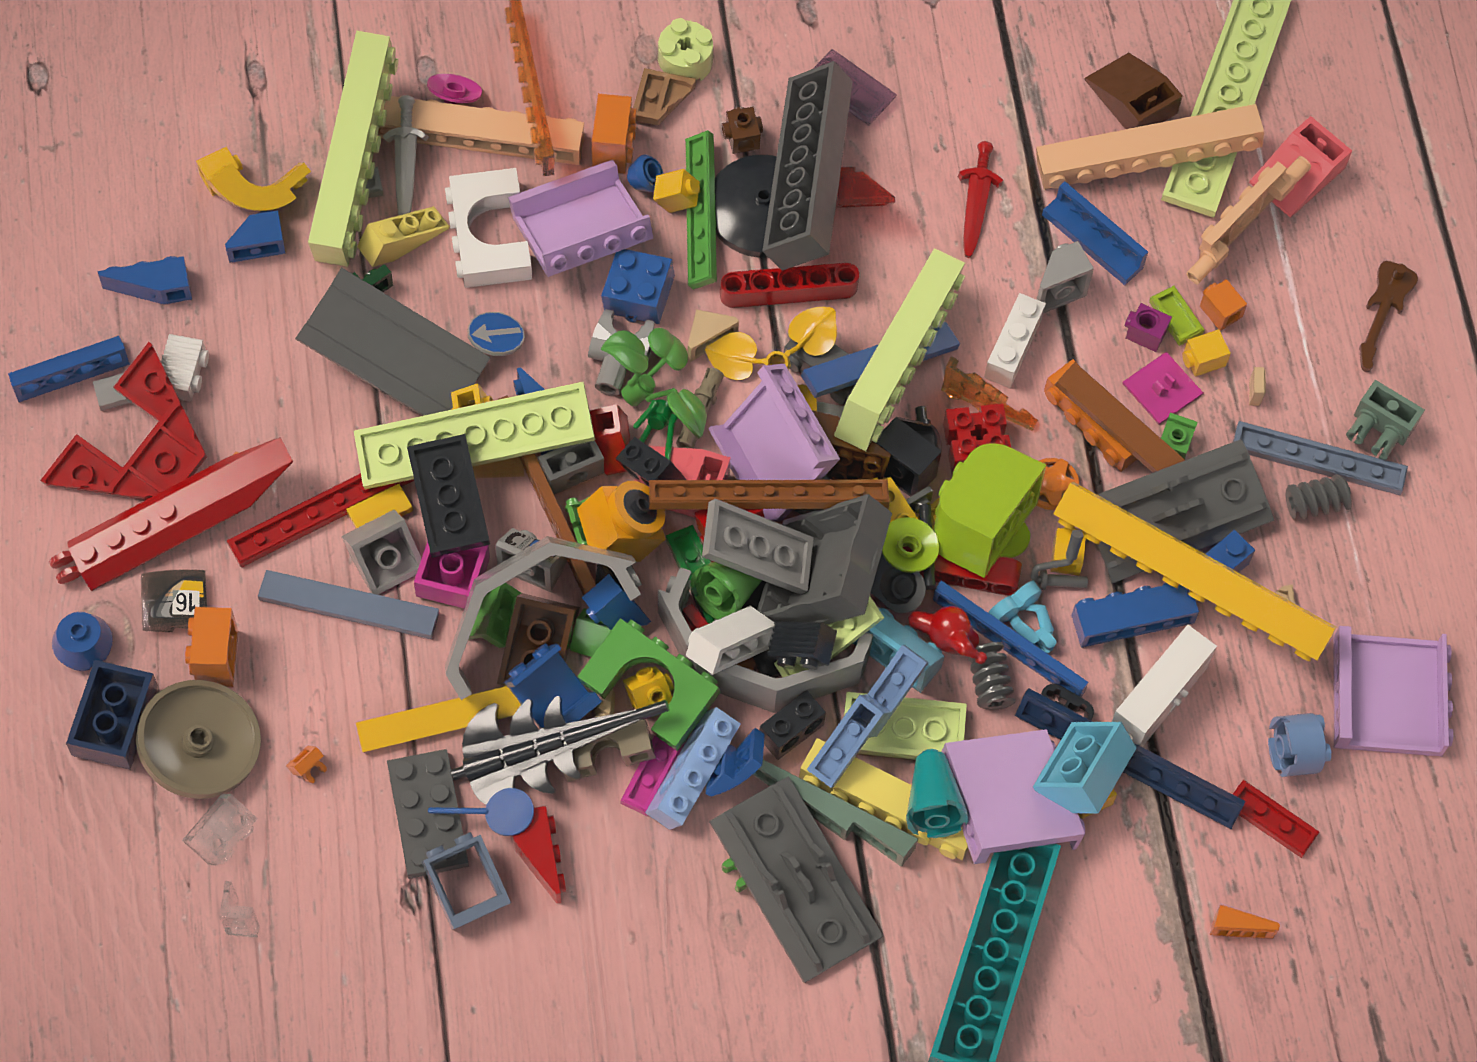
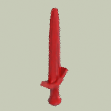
M982 141L977 145L979 153L977 167L959 171L957 176L960 181L969 178L963 237L964 255L967 258L973 255L979 239L991 183L998 189L1004 181L996 173L988 170L989 157L994 149L992 143L988 141Z

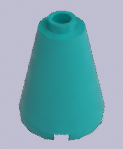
M927 749L916 758L906 814L908 829L916 835H919L918 831L927 832L928 838H940L956 834L961 831V825L964 822L966 825L968 823V811L947 757L936 749Z

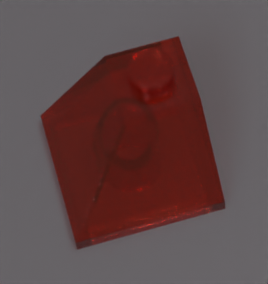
M841 167L836 208L890 206L896 203L894 195L863 171L856 172V167Z

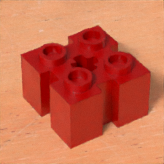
M1003 403L982 405L978 413H970L969 407L946 409L943 428L946 445H950L948 457L951 475H953L956 465L960 461L964 462L969 454L981 445L992 443L1002 444L1011 448L1010 437L1005 435L1007 421Z

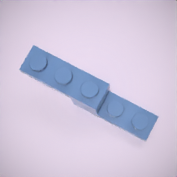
M902 645L869 693L857 697L807 770L830 788H833L868 738L878 736L929 662L906 645Z

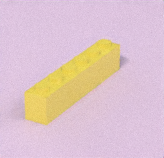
M818 738L815 740L800 768L799 778L918 838V843L922 845L930 844L938 848L942 855L950 859L958 858L963 860L969 848L962 827L958 833L940 838H928L927 832L918 831L919 835H916L908 829L906 814L911 784L856 757L833 788H830L810 773L807 768L826 743Z

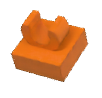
M310 745L304 748L286 765L293 775L302 776L309 783L315 782V779L310 774L313 767L316 766L323 773L327 771L326 765L319 761L324 755L316 746Z

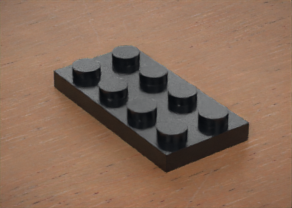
M465 434L407 446L431 558L490 545Z

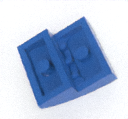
M754 728L737 748L731 744L728 745L706 783L705 794L711 797L726 792L747 780L762 766L764 733Z

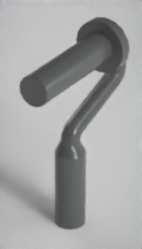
M1072 531L1065 555L1067 559L1036 564L1032 568L1031 579L1039 583L1041 590H1045L1046 586L1087 588L1088 578L1086 576L1047 574L1046 570L1071 565L1077 559L1083 539L1082 531Z

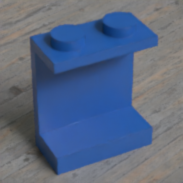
M544 644L532 653L534 659L526 665L522 662L508 673L511 677L504 682L521 705L527 699L533 701V719L540 729L544 728L545 712L556 696L562 698V711L566 723L579 721L602 702L595 692H588L559 655L558 651L561 650V647L558 644L550 646Z

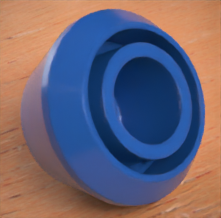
M644 154L639 156L630 165L627 179L629 184L638 191L654 192L656 176L663 174V170L655 158Z

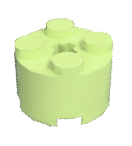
M683 18L673 20L661 32L658 41V63L662 71L696 80L700 78V81L703 80L710 73L713 64V40L710 30L697 22L688 21Z

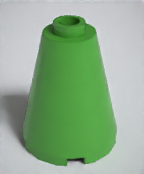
M712 562L698 568L692 574L691 588L696 587L699 595L695 598L703 610L719 620L741 610L762 580L717 562Z

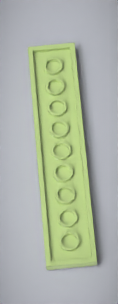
M1233 0L1191 116L1255 104L1291 0ZM1237 152L1222 157L1203 158L1197 162L1188 161L1174 164L1161 200L1214 218Z

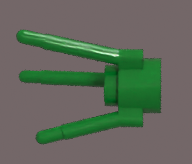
M652 400L647 410L638 418L633 427L638 429L648 419V425L639 439L645 443L652 429L662 430L668 426L665 458L670 460L674 428L678 417L673 413L666 400Z

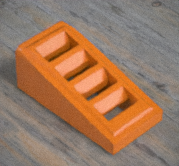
M1220 905L1215 913L1210 935L1273 939L1279 931L1280 924L1225 905Z

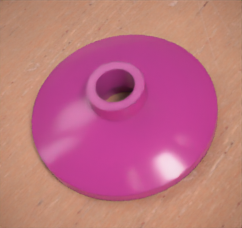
M436 74L427 81L429 91L443 99L447 104L472 103L479 100L482 96V89L476 82L460 75Z

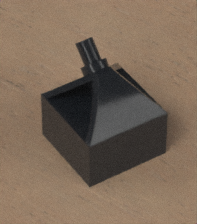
M925 406L915 408V421L895 417L882 431L876 443L891 454L884 477H891L896 486L910 497L925 489L937 477L942 453L940 435L936 427L931 424V420L927 418Z

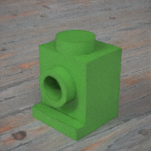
M1170 413L1161 439L1185 459L1198 422Z

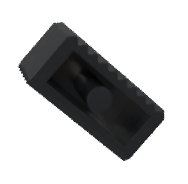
M776 621L774 623V633L771 634V645L768 646L769 651L767 654L769 657L777 660L778 666L794 669L795 665L798 664L811 670H817L820 665L829 666L837 630L818 622Z

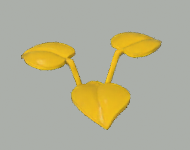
M814 307L795 316L789 325L788 335L798 344L790 350H786L785 353L773 351L766 358H754L757 353V345L749 335L742 332H731L722 336L715 342L707 345L705 351L714 368L720 370L725 377L732 380L749 378L753 372V363L765 365L785 364L789 370L791 366L789 356L799 351L802 347L807 354L812 356L824 355L832 349L837 338L836 311L831 307ZM797 385L811 410L817 411V399L814 398L807 385Z

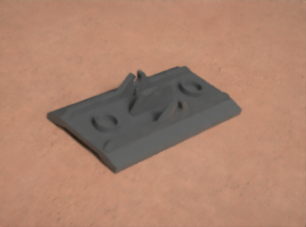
M342 267L295 338V340L421 416L452 410L451 392L474 385L490 360L488 355Z
M1242 439L1097 494L1197 550L1220 542L1233 530L1241 534L1274 521L1270 505ZM1102 541L1098 545L1111 584L1144 571L1136 566L1137 560L1127 555L1123 559L1109 551L1111 549L1110 545Z
M789 776L709 821L803 983L883 937V934Z

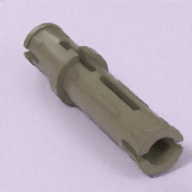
M707 368L700 387L694 393L703 403L706 414H708L711 405H714L717 400L716 393L724 377V374L716 368ZM683 425L676 445L679 448L694 449L697 437Z

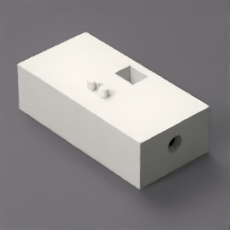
M1187 625L1119 706L1112 722H1122L1133 743L1143 747L1172 710L1181 704L1182 698L1189 694L1188 691L1208 668L1217 646Z

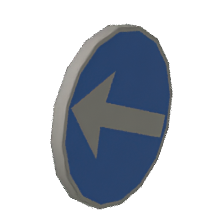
M501 312L479 314L471 320L467 329L468 339L471 344L479 351L492 356L513 354L521 348L525 339L524 329L521 324L513 317Z

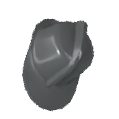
M881 553L871 593L888 608L897 613L914 611L921 605L925 597L926 585L924 578L919 572L910 573L896 569L886 561Z

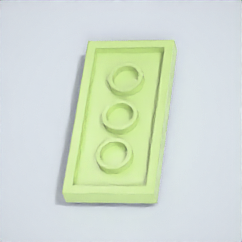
M846 692L844 716L857 697L866 693ZM904 697L878 736L868 738L858 754L916 760L917 756L927 749H936L941 752L945 743L964 740L967 704Z

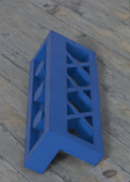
M1064 181L1059 186L1057 197L1043 209L1042 216L1073 242L1078 241L1082 249L1123 285H1126L1144 268L1148 251Z
M116 336L10 372L8 375L18 402H22L130 365L120 336Z

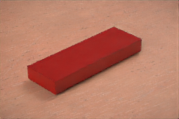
M1244 779L1233 793V795L1246 801L1239 816L1300 858L1304 856L1320 833Z

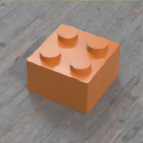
M598 93L592 135V167L613 160L617 165L618 173L626 174L627 163L632 164L634 151L632 146L633 140L636 138L637 108H632V97Z
M195 607L194 618L190 617L188 621V635L192 636L191 646H186L185 662L189 664V674L194 675L195 680H206L226 687H234L238 628L232 608Z

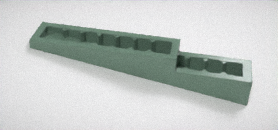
M763 760L762 766L753 774L768 786L789 776L814 819L843 840H846L849 834L854 832L901 867L916 849L918 838Z

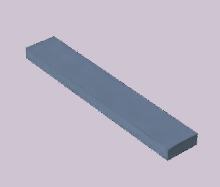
M1238 421L1233 442L1242 439L1251 456L1329 477L1340 475L1348 482L1396 495H1401L1408 469L1406 465Z
M266 570L258 593L260 601L427 639H432L440 613L438 608Z

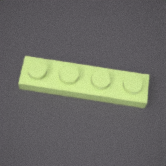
M870 596L864 615L827 624L837 630L831 659L884 619ZM777 661L774 663L782 677L808 670L798 664L795 665L794 669H788L778 666Z

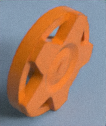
M1044 458L1039 461L1053 466H1046L1039 496L1044 495L1048 502L1039 499L1037 506L1047 510H1056L1062 499V494L1065 493L1069 484L1072 482L1079 484V478L1069 462L1061 458ZM1067 471L1073 479L1066 476Z

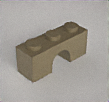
M645 719L574 751L575 762L582 774V778L597 774L595 766L596 756L601 750L608 747H614L621 751L626 766L656 758L649 727ZM563 773L568 782L578 780Z

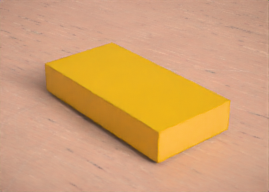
M397 484L346 510L357 529L392 510H395L402 517L413 512V507L400 484Z

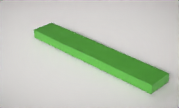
M709 130L685 139L686 171L700 181L697 206L687 208L688 286L693 290L717 282L714 134Z

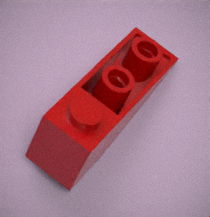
M546 806L534 808V817L529 827L522 833L513 836L515 851L554 901L561 903V892H566L564 874H557L556 863H561L559 845H552L551 834H556L554 815H547Z

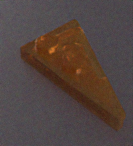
M952 356L950 357L946 365L941 391L955 400L961 399L972 404L977 410H980L982 405L1003 403L1006 420L1028 430H1034L1038 419L1033 417L1024 408L1017 411L1006 404L1008 396L993 385L985 382L975 372L965 374L956 367L959 360Z

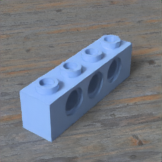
M718 707L708 710L694 728L645 813L669 830L682 826L741 723Z

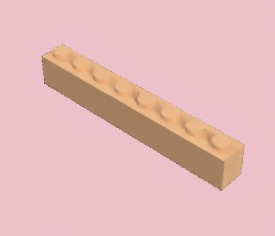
M391 96L390 101H385L384 110H387L386 122L384 127L380 126L378 136H381V138L390 130L401 127V108L398 102L400 97ZM414 99L415 103L411 110V127L429 136L426 141L417 136V143L575 165L580 164L585 137L584 122L572 118H551L543 114L536 116L523 114L519 111L507 112L490 107L477 108L461 103L447 104L440 103L437 100L425 101Z
M1253 104L1036 147L1037 166L1043 189H1059V186L1064 181L1069 185L1089 183L1092 180L1106 177L1115 178L1121 174L1141 173L1147 169L1157 167H1170L1174 164L1188 161L1197 162L1203 158L1213 156L1222 157L1234 152L1252 151L1263 147L1264 129L1257 106Z

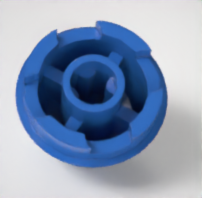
M74 612L64 617L57 626L52 638V649L56 658L65 666L77 671H87L93 666L94 660L105 661L109 656L113 642L112 632L108 624L100 617L85 612Z

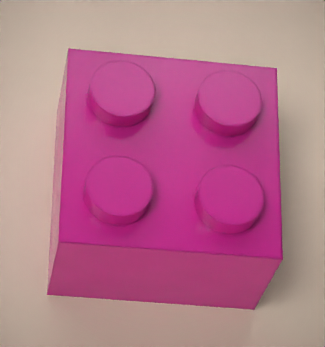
M427 541L414 580L416 597L464 609L474 579L487 570L490 560L489 545L431 558Z

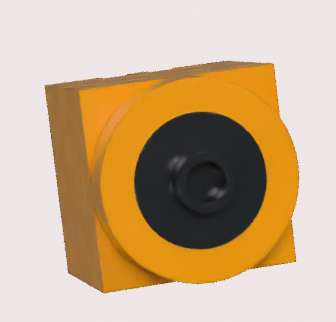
M626 481L619 486H601L577 508L588 546L623 554L626 553L627 555H632L636 562H641L666 540L662 529L665 522V509H649V487L643 483Z

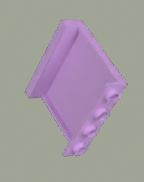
M613 160L508 197L513 219L525 240L528 241V245L547 277L653 239L649 215L643 216L619 180L617 165Z
M765 365L757 372L762 380L761 383L723 425L710 426L708 429L722 454L731 458L730 469L737 480H821L840 458L786 365ZM763 509L764 517L773 522L783 521L793 510Z
M1349 626L1338 627L1333 637L1334 748L1443 756L1447 748L1451 747L1453 743V729H1449L1448 718L1450 719L1452 716L1453 704L1452 701L1448 700V691H1450L1452 686V674L1447 673V663L1451 660V645H1447V634H1442L1438 641L1357 635L1351 634V627Z
M1047 729L945 743L941 752L947 757L968 811V823L966 825L964 822L961 827L974 864L986 863L990 853L1063 842H1070L1072 850H1076L1083 839L1085 824L1081 818L1079 819L1078 813L1070 812L1039 794L1033 788V785L1056 749L1054 741L1050 740Z

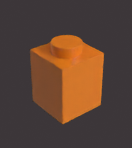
M1225 279L1219 284L1212 283L1203 291L1200 307L1221 331L1243 317L1247 303L1230 282Z

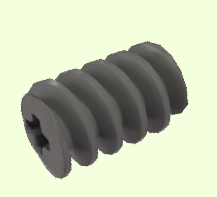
M1333 475L1331 479L1324 477L1320 481L1317 479L1310 480L1309 483L1301 482L1298 486L1291 484L1286 488V503L1292 519H1295L1296 512H1299L1302 519H1307V510H1310L1312 516L1316 517L1318 516L1319 507H1321L1324 515L1329 514V505H1332L1335 512H1339L1342 502L1346 510L1352 507L1350 487L1346 479L1340 475Z
M991 642L975 648L978 652L986 653L987 660L984 664H978L975 662V659L968 657V660L972 663L970 671L974 674L972 680L976 685L977 705L983 709H1004L1012 706L1016 701L1014 698H1006L1014 690L1012 687H1004V685L1011 682V677L1002 675L1009 670V666L999 664L1007 659L1006 654L997 653L1005 647L1002 642Z

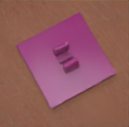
M1167 352L1122 382L1159 425L1168 419L1170 413L1176 414L1203 395L1201 389Z

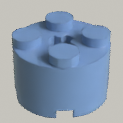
M1305 713L1276 716L1271 720L1269 729H1274V738H1268L1269 754L1274 769L1282 771L1280 776L1289 777L1320 773L1325 762L1331 760L1332 753L1330 745L1325 742V721L1323 716Z

